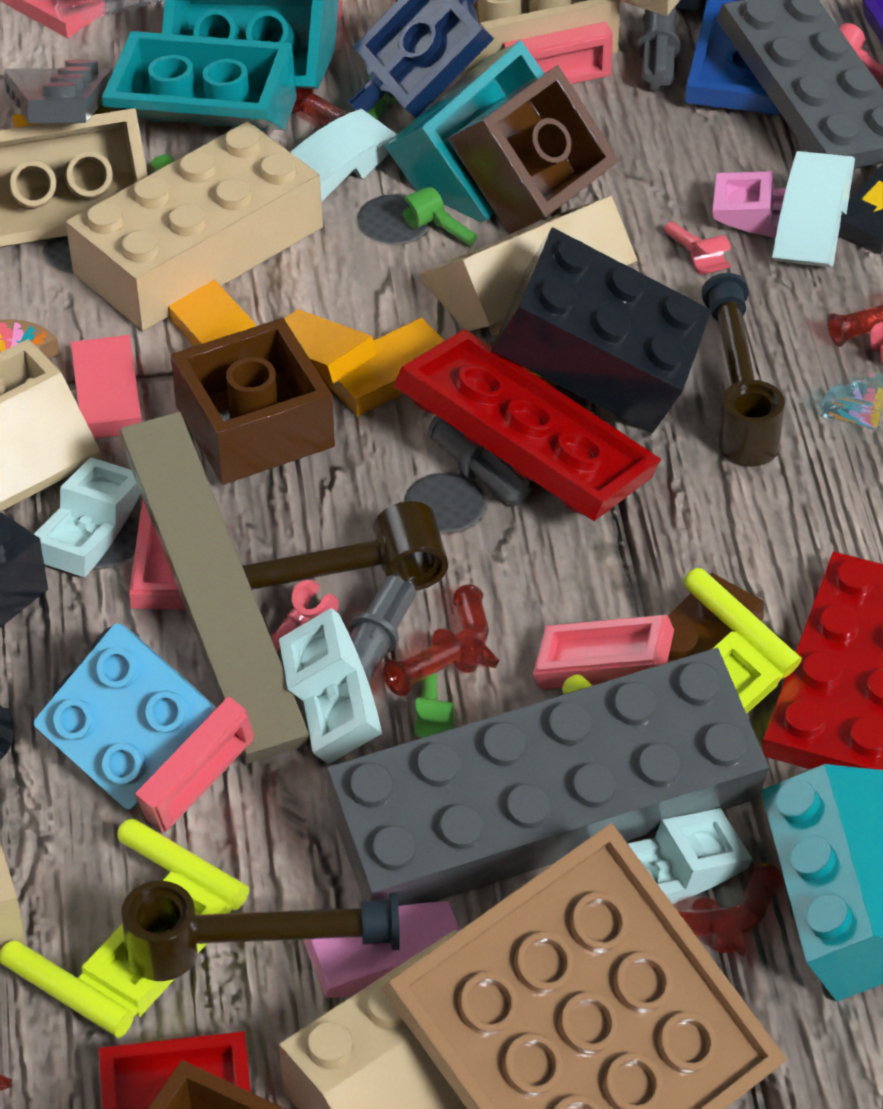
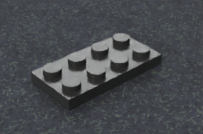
M743 0L723 3L716 19L805 150L812 153L852 156L855 158L854 168L883 163V89L819 0Z

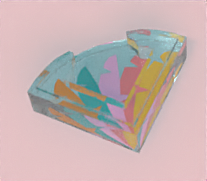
M883 373L865 374V380L849 383L845 386H842V383L833 386L822 401L821 416L880 430L883 422Z

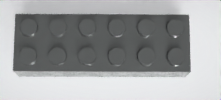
M717 647L327 767V800L363 901L389 900L390 892H397L398 906L439 901L552 865L610 823H613L625 841L656 832L662 819L717 808L725 810L759 799L769 766Z

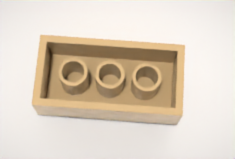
M247 121L65 221L73 274L134 325L144 331L169 317V305L214 279L222 286L323 227L320 174Z

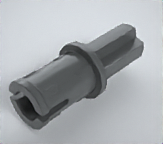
M675 7L668 16L647 9L644 11L646 14H643L644 33L638 39V53L642 58L641 78L649 82V89L659 91L661 85H671L673 82L674 59L680 52V40L675 34L677 19Z
M437 415L433 418L428 427V436L448 451L461 464V472L466 477H478L508 506L520 505L524 498L531 494L533 483L519 476L511 465L486 448L469 442L462 432Z
M399 575L387 576L366 612L355 615L350 622V637L369 684L382 658H384L387 652H391L396 648L399 641L396 630L416 596L414 585L404 581Z

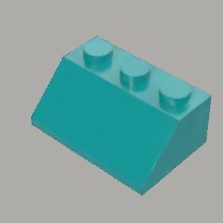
M165 0L162 33L292 43L296 89L318 90L335 52L339 0Z
M130 31L103 93V107L113 112L136 108L137 119H147L152 122L172 121L196 123L204 126L238 127L249 121L261 131H285L297 98L292 43Z
M519 40L479 62L389 141L385 148L416 191L432 187L440 194L445 206L479 222L488 220L495 212L453 149L448 138L522 84L544 72L522 40Z
M824 764L762 789L764 805L806 963L837 1002L882 985L883 770Z

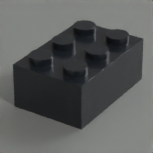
M552 227L524 271L491 351L653 434L684 390L711 309Z

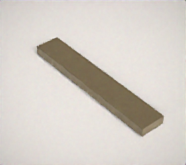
M175 412L120 428V441L221 702L230 696L247 711L254 740L241 753L245 764L309 745L308 729L294 694L287 688L284 669L181 412Z

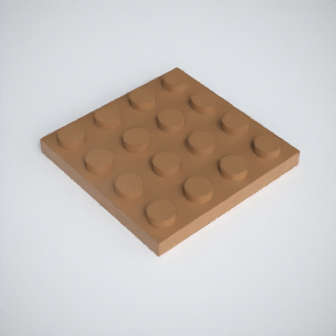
M613 823L604 827L392 978L381 988L467 1109H726L787 1061L784 1054Z

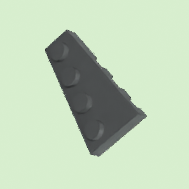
M73 59L65 61V67L58 69H4L5 91L10 93L12 100H15L17 108H21V113L28 123H87L103 103L102 96L112 75V68H98V61L93 59Z

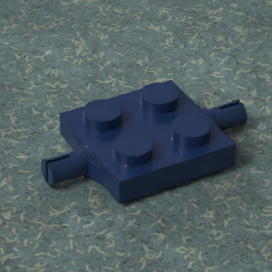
M398 0L353 46L365 61L370 79L347 100L355 110L363 109L368 112L387 94L397 99L404 109L417 118L494 40V37L478 21L476 10L472 6L477 0Z

